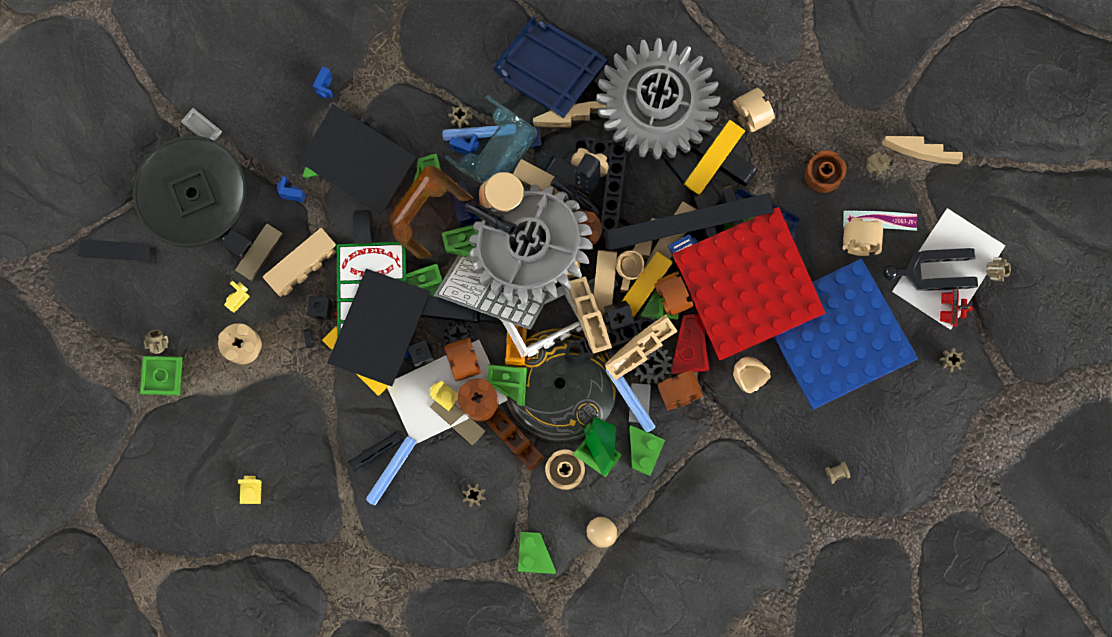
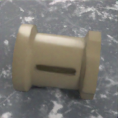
M841 462V465L833 468H825L831 484L845 477L847 479L850 478V472L845 462Z

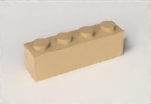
M320 228L268 271L263 278L280 297L282 295L286 296L293 290L292 287L295 284H300L306 280L307 274L312 270H318L326 258H332L337 253V245Z

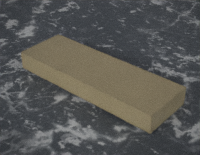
M266 224L235 271L253 281L284 234Z
M436 401L430 406L450 426L464 415L456 404H454L450 411H447ZM472 419L465 420L452 427L472 446L485 433V430Z

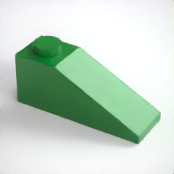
M595 417L585 427L586 444L601 474L606 475L615 460L616 426Z

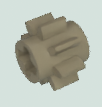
M462 104L457 108L452 107L453 114H448L449 118L453 119L451 122L452 126L455 124L459 125V128H462L463 125L469 126L468 119H472V115L467 114L470 111L469 107L464 109Z
M877 152L867 159L869 163L866 168L870 174L875 172L878 176L889 169L887 164H889L890 159L887 154L881 155L880 152Z
M994 257L993 262L987 264L986 273L988 276H991V280L1004 281V277L1010 275L1011 266L1006 262V259Z
M152 330L148 332V335H145L144 347L145 349L149 348L151 353L158 354L167 348V343H169L168 335H163L162 331Z
M955 348L951 349L950 354L945 350L943 352L945 357L939 359V361L943 362L942 369H949V373H952L954 368L957 371L961 370L959 365L965 363L961 358L963 353H956ZM952 357V360H954L956 363L952 364V361H949V358Z
M468 484L469 490L462 491L467 497L463 499V502L470 501L469 507H472L473 503L480 507L479 501L481 499L486 500L485 497H482V493L486 490H479V484H476L475 488ZM471 491L479 492L476 501L473 498H469L472 495Z

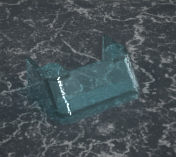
M489 95L486 96V99L497 106L493 114V120L499 127L480 155L476 156L473 153H469L462 158L460 163L448 155L445 156V159L458 170L481 184L497 173H512L537 135L535 127Z

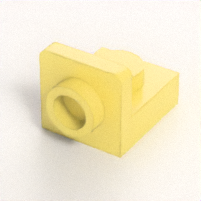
M232 281L230 284L237 292L230 294L224 305L235 313L250 296L246 293L248 289L241 282L236 284Z
M442 380L439 383L435 382L429 390L431 391L430 397L447 411H450L458 401V393Z
M244 476V480H238V484H240V504H261V480H256V476Z

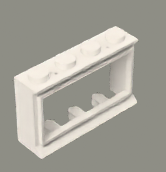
M564 286L557 288V298L565 295L578 318L569 289ZM550 294L549 297L547 298L545 304H547V303H549V302H551V301H553V300H555V299H557V298H554V297ZM501 320L521 354V358L526 355L531 357L537 354L538 349L542 347L547 349L555 344L554 341L558 339L563 341L569 338L571 332L575 330L577 332L583 331L580 321H577L526 347L514 324Z

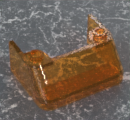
M427 166L422 170L389 216V224L395 239L417 258L430 257L431 253L412 238L413 231L409 223L430 195L440 197L448 190L460 201L473 199L470 194L436 166Z

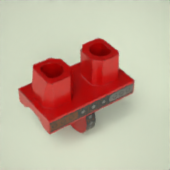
M953 289V292L942 293L941 304L952 305V310L941 311L940 322L949 323L951 326L957 327L958 311H961L960 318H966L967 312L973 311L972 306H967V299H961V305H958L959 290Z

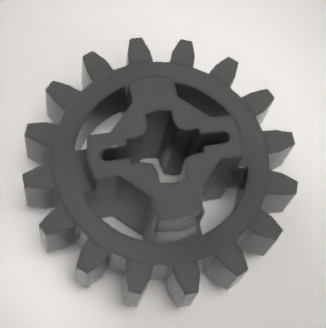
M661 346L647 356L648 360L645 362L653 359V363H656V365L649 368V364L643 362L632 369L633 371L636 370L634 377L640 376V382L646 379L647 384H650L651 380L657 384L659 378L664 381L663 374L669 375L670 372L667 368L672 367V364L668 363L672 358L666 357L668 350L662 351ZM656 352L661 355L663 360L657 358ZM639 367H643L645 369L646 375L641 372ZM663 369L659 374L653 376L654 371Z

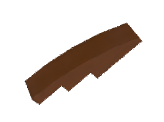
M499 407L490 419L485 420L530 471L535 469L545 459Z

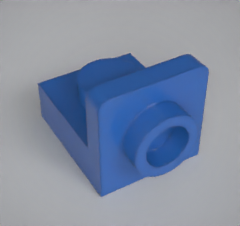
M323 66L313 84V88L319 97L332 99L333 94L331 90L326 88L332 82V74L329 69Z
M473 134L470 143L461 137H457V139L452 137L449 142L450 149L470 157L473 152H477L480 144L476 134Z
M282 176V180L277 184V192L281 198L304 202L305 194L301 188L296 186L288 188L290 181L286 176Z

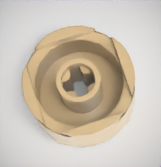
M755 88L732 101L735 110L740 115L738 117L739 123L742 127L746 126L750 133L770 124L775 117L770 102H765L762 98L765 94L759 88Z
M852 218L851 222L845 224L843 250L848 249L849 254L858 256H869V252H875V255L881 253L883 240L881 221L873 220L869 222L863 221L861 218Z
M232 324L226 327L218 337V346L221 354L236 364L244 365L253 362L258 357L262 346L257 332L245 324ZM239 341H242L243 343H241V347H237Z
M559 450L548 459L545 467L546 476L554 487L561 490H570L582 482L585 466L582 460L573 455L575 452ZM563 465H566L567 468H571V470L568 471V475H564L563 472L560 473V470L563 469Z

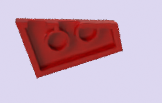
M698 314L683 315L670 375L693 371V373L709 371L704 326Z

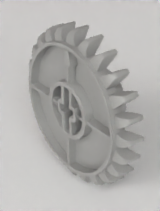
M657 38L653 51H649L646 41L641 40L640 54L638 55L628 45L626 48L627 61L616 53L614 55V64L617 70L608 65L605 66L604 72L610 81L599 79V88L607 92V94H597L596 97L598 103L606 105V107L598 109V115L601 118H609L604 123V129L606 131L615 130L616 133L613 136V140L616 143L625 140V150L630 152L634 147L639 148V156L645 157L648 151L653 153L654 159H660L662 152L665 151L670 158H673L676 155L677 148H680L684 153L689 152L691 148L689 141L694 144H700L703 141V137L698 133L699 131L709 133L712 130L713 126L705 122V120H715L718 115V111L708 109L718 105L720 101L719 96H709V94L717 89L718 81L705 83L711 76L712 68L710 67L699 72L698 69L702 64L703 57L699 56L690 63L688 59L691 47L689 46L682 51L680 56L676 55L677 43L674 40L669 45L667 52L663 51L660 38ZM658 86H663L664 91L659 108H653ZM649 87V89H648V94H647V98H646V102H645L644 99H645L646 90H647V88ZM671 93H672L673 96H672L671 104H670V107H668L669 100H670V96H671Z
M532 185L530 191H525L523 187L524 193L521 202L516 208L508 212L498 211L494 208L490 209L496 214H502L505 219L516 224L517 229L513 235H509L501 229L493 228L492 224L484 220L482 222H475L473 225L474 230L478 233L471 236L469 240L471 246H477L469 252L472 261L478 260L473 265V270L476 275L483 272L480 280L485 287L493 280L491 290L495 296L505 287L504 296L508 302L512 301L515 291H518L519 299L523 305L527 304L529 292H532L536 300L542 303V289L545 288L554 298H557L558 293L555 283L559 282L565 288L570 289L571 284L566 274L569 272L579 278L582 276L575 262L589 264L588 257L580 249H593V246L588 239L581 236L592 234V230L586 224H579L587 221L588 218L582 211L575 212L580 208L575 200L565 203L569 198L565 192H559L554 196L555 190L550 186L546 187L543 192L538 185Z

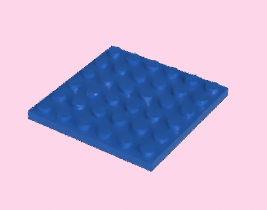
M862 258L812 282L826 314L774 336L780 351L812 410L918 359Z

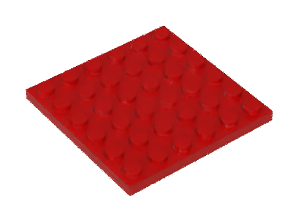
M779 207L775 208L772 213L754 217L672 254L719 361L826 314Z

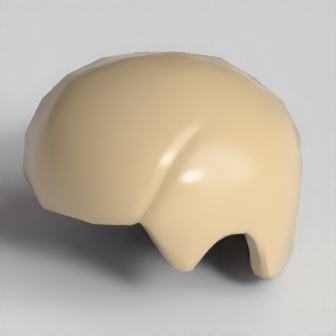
M624 251L616 260V270L624 279H637L644 272V260L641 254L636 251Z
M596 517L587 526V537L596 547L607 548L614 544L617 538V528L610 519Z

